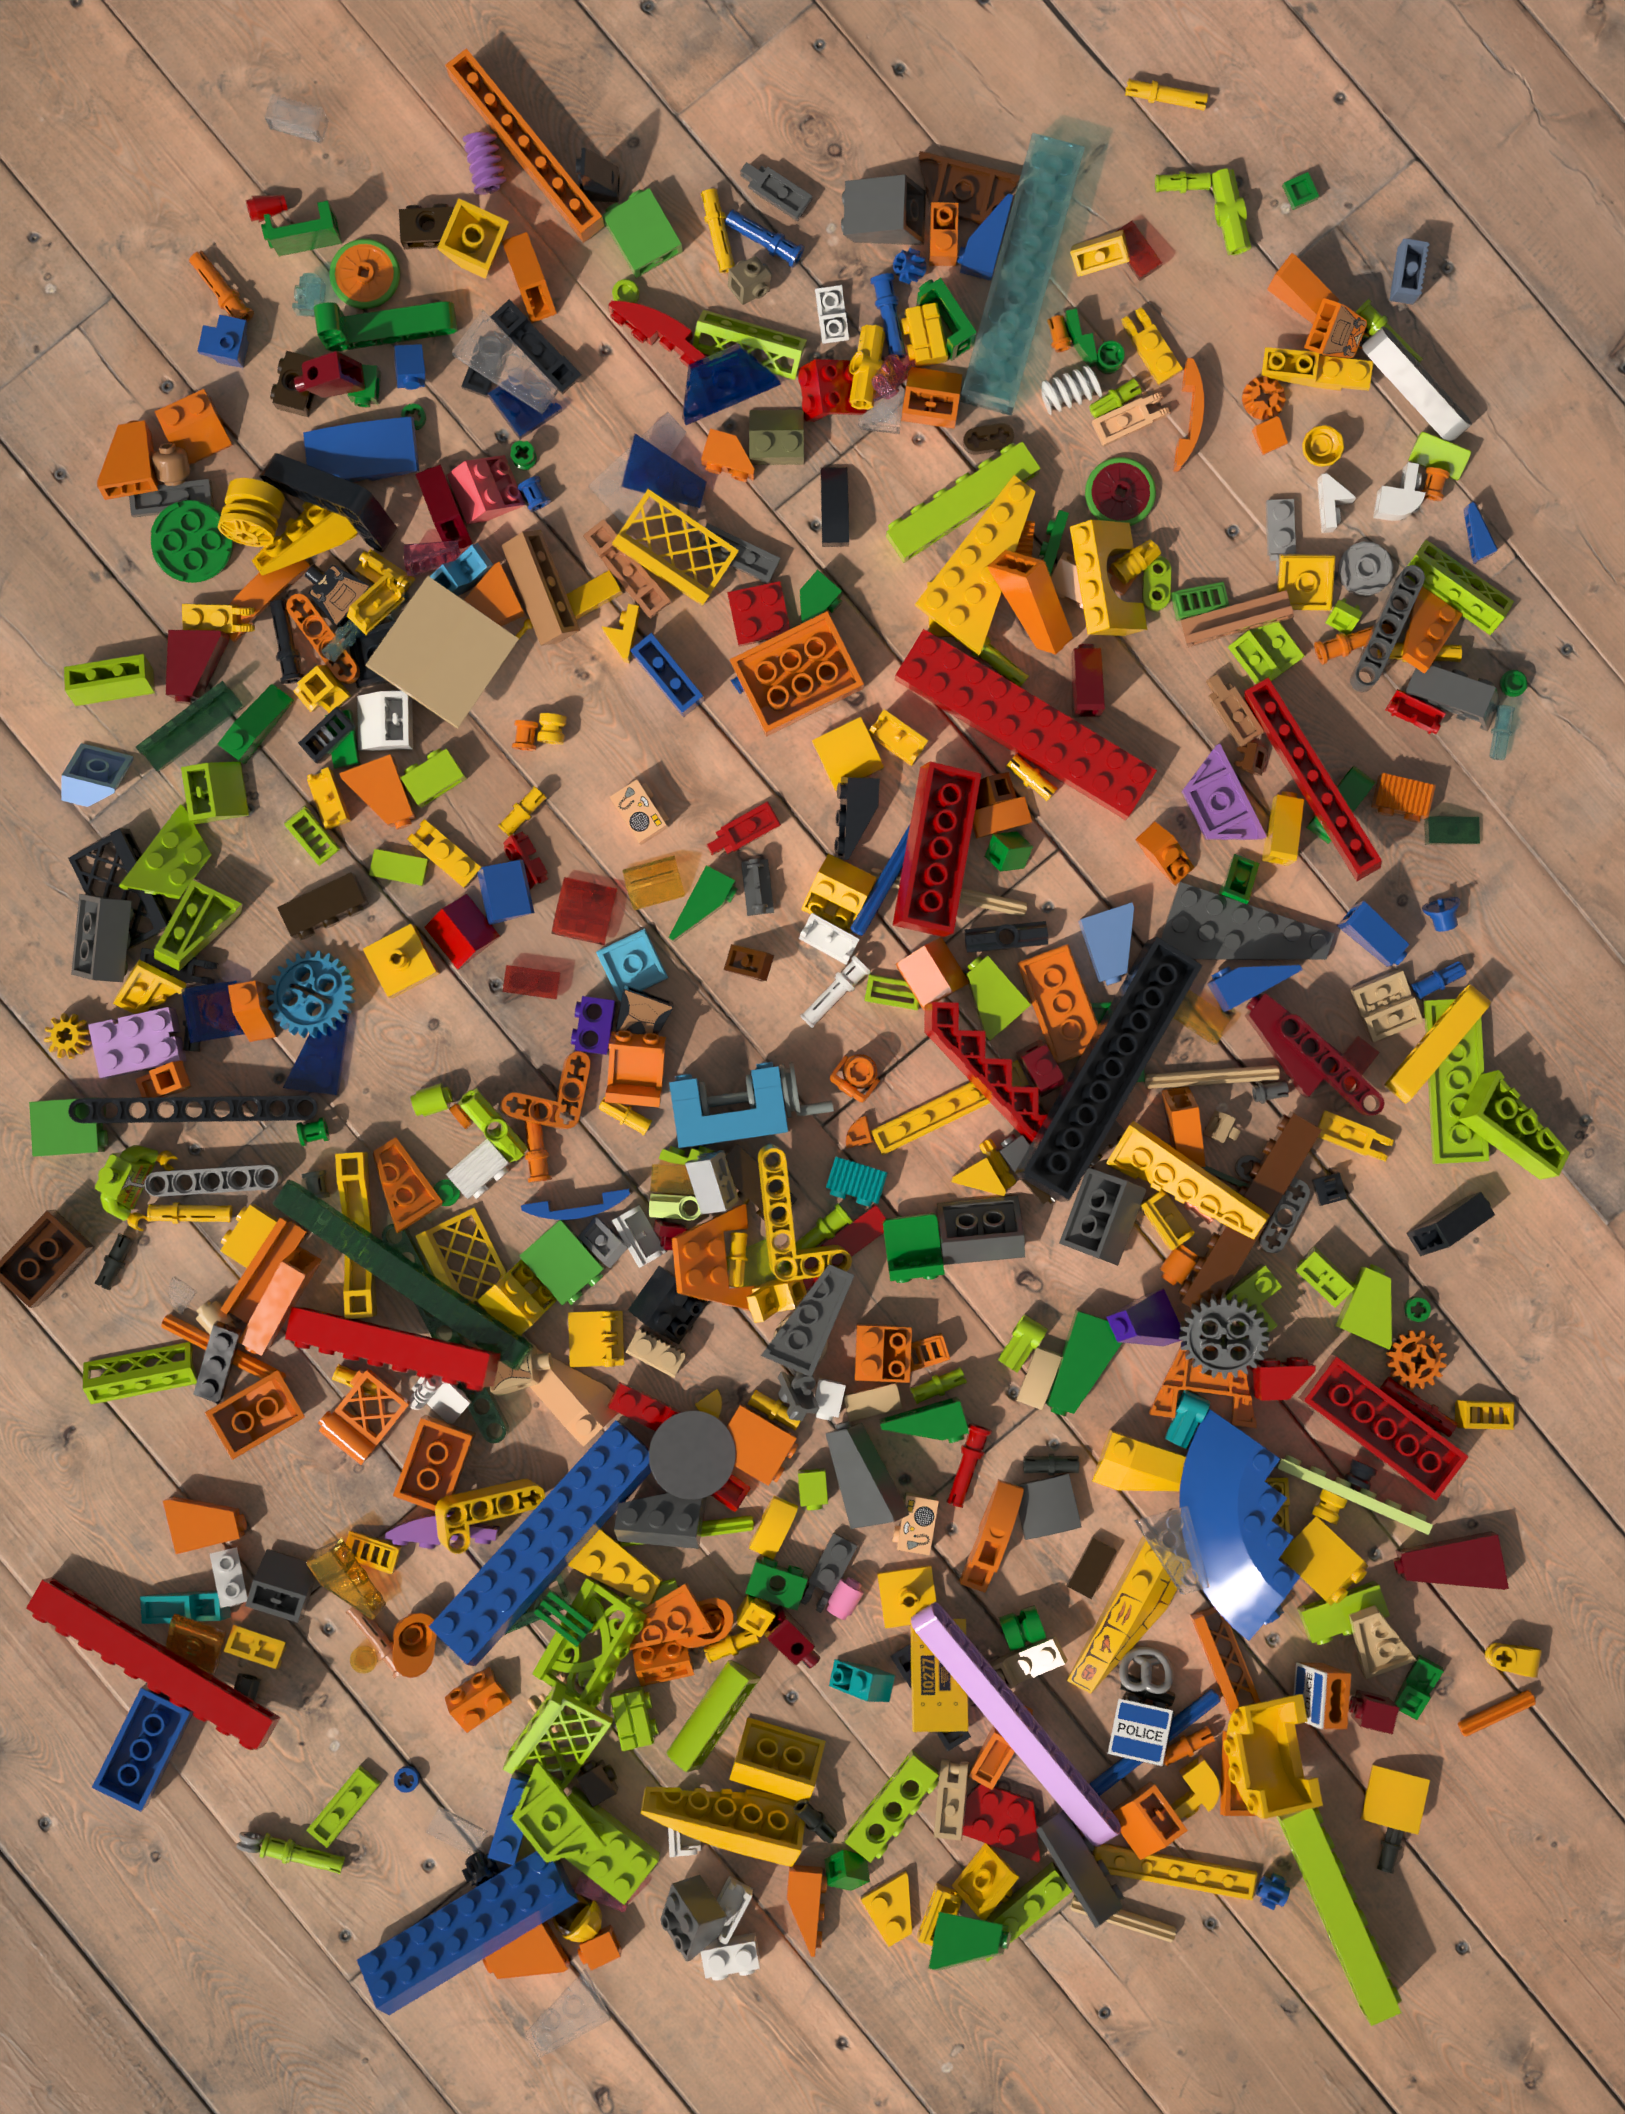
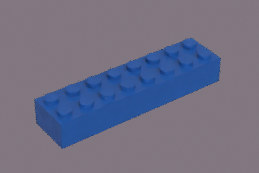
M536 1851L358 1958L357 1962L376 2009L391 2015L577 1903L579 1900L561 1860L546 1863Z

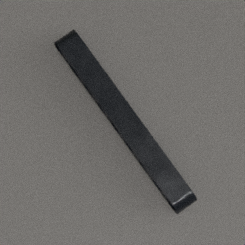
M310 1096L80 1098L70 1104L68 1112L73 1121L83 1124L307 1121L317 1115L319 1107L316 1100ZM305 1100L313 1104V1112L308 1116H302L298 1111V1105ZM222 1101L227 1102L230 1106V1112L225 1117H219L215 1112L216 1105ZM248 1101H254L258 1106L257 1113L251 1117L243 1113V1106ZM275 1101H282L285 1104L286 1110L281 1116H274L271 1113L270 1108ZM141 1102L146 1107V1113L143 1117L136 1118L131 1110L134 1104ZM165 1102H170L174 1107V1113L168 1118L161 1116L159 1111L160 1106ZM192 1102H198L202 1106V1112L198 1117L193 1118L188 1114L187 1108ZM82 1103L87 1104L90 1110L89 1115L84 1119H80L75 1112L77 1106ZM108 1103H114L118 1108L117 1115L111 1119L104 1115V1107Z

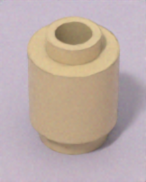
M208 1300L196 1311L199 1314L196 1320L209 1334H211L212 1327L216 1321L236 1328L232 1323L234 1319L229 1314H225L220 1310L222 1306L217 1301L211 1303Z

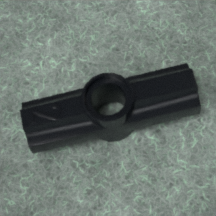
M1046 921L964 929L967 953L1048 945ZM1002 930L1012 932L1014 939L1011 944H1003L1000 941L999 933Z

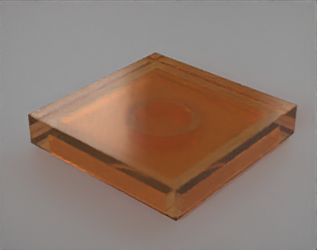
M174 1613L170 1622L165 1647L204 1671L215 1674L219 1666L226 1631Z

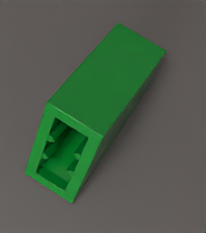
M938 1912L928 1969L944 1970L1004 1954V1949H1008L1011 1939L1008 1926Z

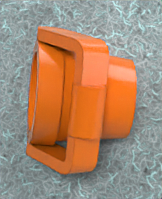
M856 1054L850 1058L845 1055L830 1075V1081L837 1085L838 1089L859 1102H865L880 1082L878 1078L876 1079V1063L865 1054ZM842 1066L844 1080L836 1075ZM872 1084L865 1095L857 1090L867 1088Z

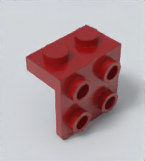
M814 359L798 369V381L801 385L803 400L802 409L806 422H815L829 414L863 415L867 412V409L852 407V404L849 402L854 376L849 370L851 360Z

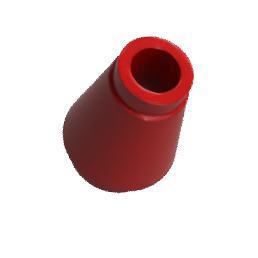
M284 194L251 196L252 199L246 200L251 222L258 220V223L264 221V214H270L273 217L288 211Z

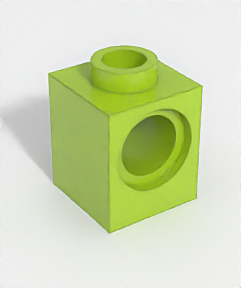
M825 1468L798 1470L800 1505L806 1506L807 1510L823 1509V1505L828 1504Z

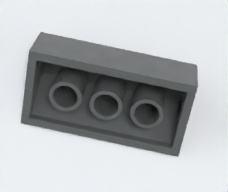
M1063 1809L1036 1824L1038 1834L1096 1929L1123 1908L1121 1900L1125 1898L1117 1884H1110L1106 1877L1110 1874L1102 1859L1096 1861L1092 1854L1095 1847L1086 1836H1081L1076 1824Z

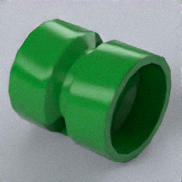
M1035 1605L1021 1609L1019 1615H1015L1012 1612L999 1617L1010 1652L1025 1647L1027 1641L1034 1644L1047 1639Z

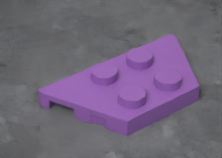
M1220 744L1216 745L1181 791L1205 839H1265L1267 836Z

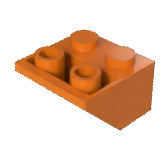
M909 366L901 421L955 429L963 374Z
M857 1323L855 1380L910 1383L912 1327Z
M1151 1781L1111 1810L1121 1825L1122 1836L1140 1860L1167 1847L1188 1831L1162 1793Z

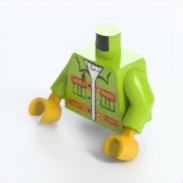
M132 1145L121 1153H112L105 1166L100 1169L98 1181L95 1185V1189L101 1192L100 1199L104 1210L122 1221L128 1220L130 1227L143 1231V1229L138 1227V1221L141 1218L148 1221L147 1216L139 1212L131 1213V1210L134 1209L143 1191L145 1179L151 1174L156 1164L155 1161L167 1171H173L174 1168L167 1164V1161L169 1159L178 1160V1158L168 1150L162 1151L159 1154L157 1150L140 1145Z

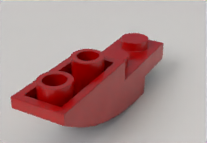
M613 300L608 304L610 313H612L610 315L612 320L621 327L624 324L632 330V336L643 344L646 341L652 346L659 338L658 342L669 352L674 350L681 356L679 358L680 361L689 369L695 367L698 371H701L707 364L706 356L689 343L693 339L692 331L679 321L641 304Z
M619 1382L607 1405L609 1409L654 1431H657L660 1425L668 1418L681 1413V1411L622 1382Z

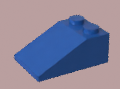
M1301 965L1238 967L1233 970L1228 966L1211 975L1213 981L1207 984L1221 1010L1225 1012L1303 969Z

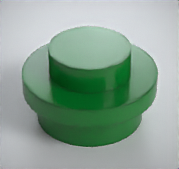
M1509 670L1500 679V689L1509 697L1520 696L1525 692L1528 685L1526 676L1519 670Z
M450 1179L440 1180L433 1188L443 1201L441 1206H451L460 1197V1190Z

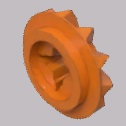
M1266 376L1255 377L1246 385L1242 394V403L1247 413L1260 420H1267L1277 416L1283 409L1286 401L1284 388L1278 383V380ZM1260 390L1265 394L1273 393L1268 399V405L1264 401L1254 402L1260 396Z

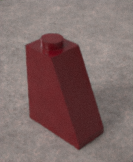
M441 464L415 474L432 521L447 553L450 554L472 545L471 537Z
M168 630L166 695L174 698L175 703L191 704V699H201L227 647L230 635L221 630Z
M1080 644L1078 648H1074L1072 651V717H1100L1105 710L1101 648H1095L1094 644Z

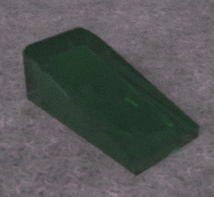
M1429 816L1424 819L1425 845L1480 844L1479 817Z

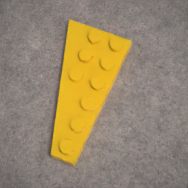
M1015 475L915 603L917 608L978 655L981 654L1002 592L990 573L988 565L1003 551H1016L1036 492Z

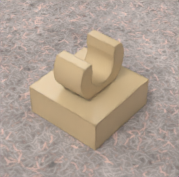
M1215 1110L1203 1135L1224 1143L1226 1138L1236 1141L1241 1131L1232 1127L1236 1120L1235 1118Z

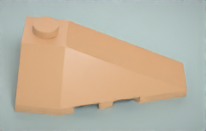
M537 1349V1354H543V1353H544V1352H542V1351H540V1350ZM552 1357L553 1368L538 1371L539 1384L530 1388L584 1447L618 1414V1412L607 1407L614 1393L606 1385L584 1375V1373Z

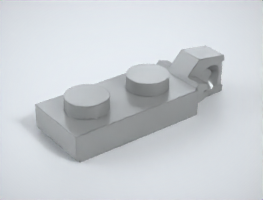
M1294 499L1267 500L1265 503L1267 556H1269L1270 561H1276V576L1279 573V555L1296 553Z

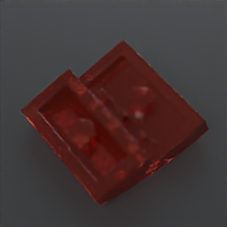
M564 877L551 933L605 946L617 888Z

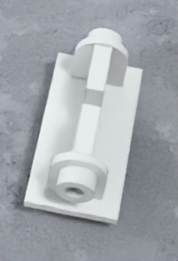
M237 1547L210 1553L220 1607H231L247 1602L248 1598Z

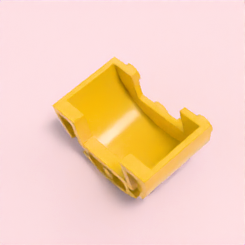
M1303 1694L1239 1707L1232 1713L1228 1723L1227 1739L1224 1740L1223 1746L1229 1759L1230 1768L1228 1774L1230 1781L1236 1785L1249 1812L1262 1819L1323 1806L1318 1778L1304 1776L1295 1724L1308 1722Z

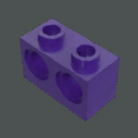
M582 996L581 1002H576L575 1018H579L578 1029L573 1028L571 1044L575 1045V1051L609 1055V1040L613 1030L616 1008L615 1000ZM594 1004L600 1005L602 1008V1015L596 1020L590 1019L587 1013L588 1008ZM590 1031H594L598 1035V1042L592 1047H588L584 1043V1036Z

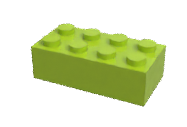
M573 1786L567 1796L607 1846L599 1851L582 1853L573 1857H565V1859L625 1905L657 1864L660 1853L601 1806L596 1805L592 1807L587 1796L577 1787Z

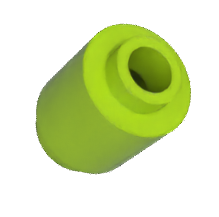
M442 1083L418 1090L416 1094L410 1096L415 1114L417 1116L423 1115L424 1117L449 1109V1103L453 1102L449 1087L444 1088Z

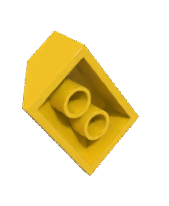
M747 1717L729 1780L796 1801L806 1799L809 1802L815 1787L826 1741Z

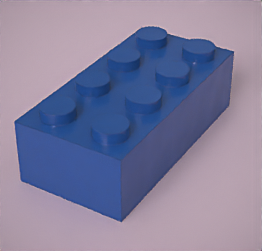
M147 1683L140 1688L92 1786L93 1789L140 1812L149 1805L193 1715V1711L185 1706L181 1708L171 1703L170 1697L162 1692L156 1693L147 1688Z

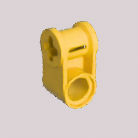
M1498 1642L1492 1643L1486 1648L1485 1659L1487 1663L1498 1670L1538 1678L1542 1650L1529 1646H1515ZM1502 1653H1504V1659L1500 1658L1498 1661L1496 1659L1497 1655H1502Z

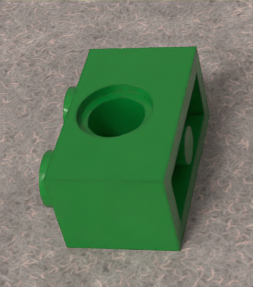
M763 1556L762 1560L756 1558L745 1594L798 1611L808 1575L803 1574L804 1570L796 1566L789 1565L788 1569L778 1566V1561ZM775 1575H779L785 1579L786 1583L781 1588H774L770 1584V1579Z

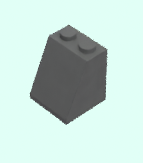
M907 175L845 181V191L842 193L844 217L841 220V229L844 236L854 243L924 245L926 191Z

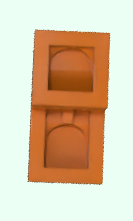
M1025 796L975 810L972 826L976 839L1032 823Z

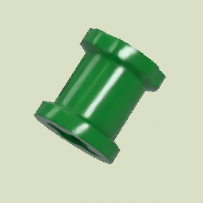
M517 441L511 446L510 456L518 469L529 470L534 467L537 456L532 444L528 441ZM519 452L527 453L529 457L527 459L519 457Z
M320 1117L319 1121L306 1124L298 1122L296 1124L298 1138L302 1147L307 1146L309 1142L322 1139L324 1141L330 1140L328 1125L324 1117Z

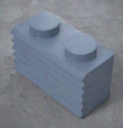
M1403 239L1398 246L1390 301L1413 305L1422 295L1421 290L1423 289V279L1425 278V268L1427 267L1425 264L1427 263L1426 258L1428 257V247L1430 246L1428 242Z

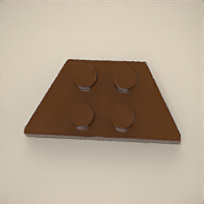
M923 151L919 152L918 159L930 212L931 202L958 203V219L981 225L1020 181V175Z

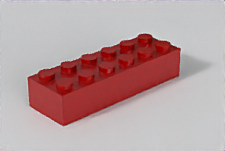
M931 761L920 767L892 926L941 937L954 933L981 773Z
M1332 1354L1298 1397L1434 1500L1439 1498L1469 1458L1468 1455Z

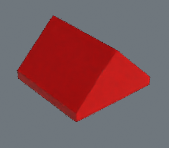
M468 894L443 907L424 927L457 970L501 937L495 928L488 924L487 918Z

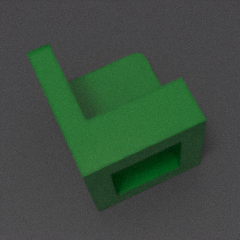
M1019 832L997 833L992 835L984 857L1000 872L1024 869L1033 846Z
M841 1850L824 1859L827 1886L852 1891L870 1882L868 1862L859 1853Z

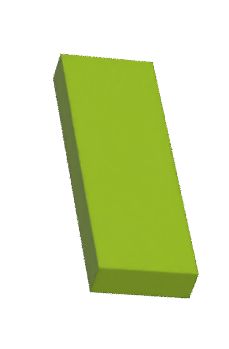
M360 1765L306 1831L328 1848L381 1782Z

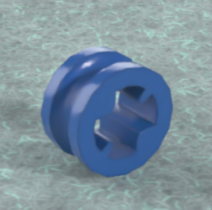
M410 1766L399 1769L394 1776V1785L397 1790L404 1793L413 1791L419 1784L420 1776L418 1771ZM406 1772L407 1776L412 1775L414 1777V1780L410 1782L413 1784L412 1786L408 1787L406 1783L401 1784L402 1773Z

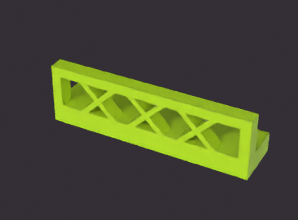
M703 310L697 321L693 346L701 353L795 380L807 339ZM701 333L712 335L716 344L712 346L700 344ZM730 341L736 342L743 351L737 354L731 353L725 344ZM755 349L764 350L768 359L764 361L756 360L751 352ZM783 356L794 359L792 370L781 367L777 359Z
M1426 539L1407 565L1418 566L1422 569L1425 576L1422 587L1463 614V617L1489 635L1504 620L1514 603L1509 597ZM1424 551H1426V552L1429 553L1431 556H1433L1434 559H1432L1431 557H1429L1428 555H1426V554L1424 553ZM1449 569H1451V570H1453L1454 572H1456L1457 575H1455V574H1453L1452 572H1450ZM1406 576L1413 582H1415V580L1411 576ZM1471 584H1473L1475 587H1477L1479 591H1477L1475 588H1473V587L1471 586ZM1493 600L1497 601L1498 603H1500V604H1501L1502 606H1504V607H1503V608L1500 607V606L1497 605Z
M191 1342L83 1363V1390L90 1404L194 1385L198 1379V1374L193 1365V1346ZM185 1352V1360L171 1361L176 1354ZM157 1358L159 1360L154 1366H144L149 1359ZM130 1363L132 1365L126 1372L120 1373L116 1371L123 1364ZM92 1370H106L100 1377L91 1378Z

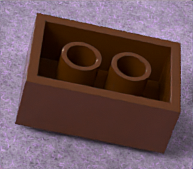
M47 1210L0 1259V1281L29 1308L38 1307L94 1246L56 1210Z

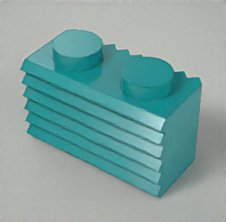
M835 1156L826 1188L831 1189L830 1195L845 1199L848 1194L857 1197L856 1203L871 1207L872 1203H879L888 1172Z

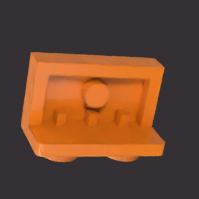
M490 1667L476 1673L470 1680L454 1688L445 1696L449 1714L466 1733L512 1703L510 1695L495 1679L493 1670Z

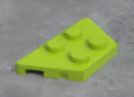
M181 804L178 806L121 882L120 888L128 890V888L143 890L147 894H163L169 898L180 899L191 881L195 879L211 857V853L194 823L189 821L188 813L184 806Z
M540 1761L535 1764L511 1819L545 1862L604 1849L607 1846L543 1764Z

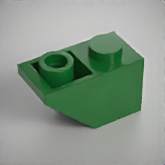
M818 569L800 589L801 623L827 611L833 613L842 603L840 599L842 590Z

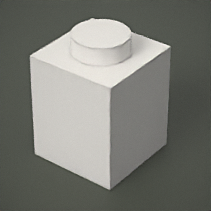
M819 1377L815 1393V1399L820 1407L816 1414L817 1418L832 1421L833 1417L839 1418L846 1383Z

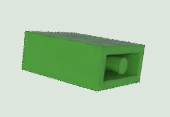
M650 188L645 191L642 189L635 191L629 196V200L622 204H612L605 210L606 213L602 214L604 224L635 278L642 276L683 252L679 238Z
M76 1099L29 1102L32 1157L105 1152L104 1146L108 1145L107 1131L103 1130V1123L83 1124L77 1123L70 1118L68 1109L70 1104ZM82 1103L77 1106L75 1112L80 1119H84L89 1115L90 1110L87 1104ZM106 1106L104 1107V1115H105V1116H106Z
M559 1220L519 1255L561 1305H564L567 1301L572 1305L583 1295L580 1290L584 1286L589 1284L592 1287L604 1277L601 1272L605 1267L564 1220Z

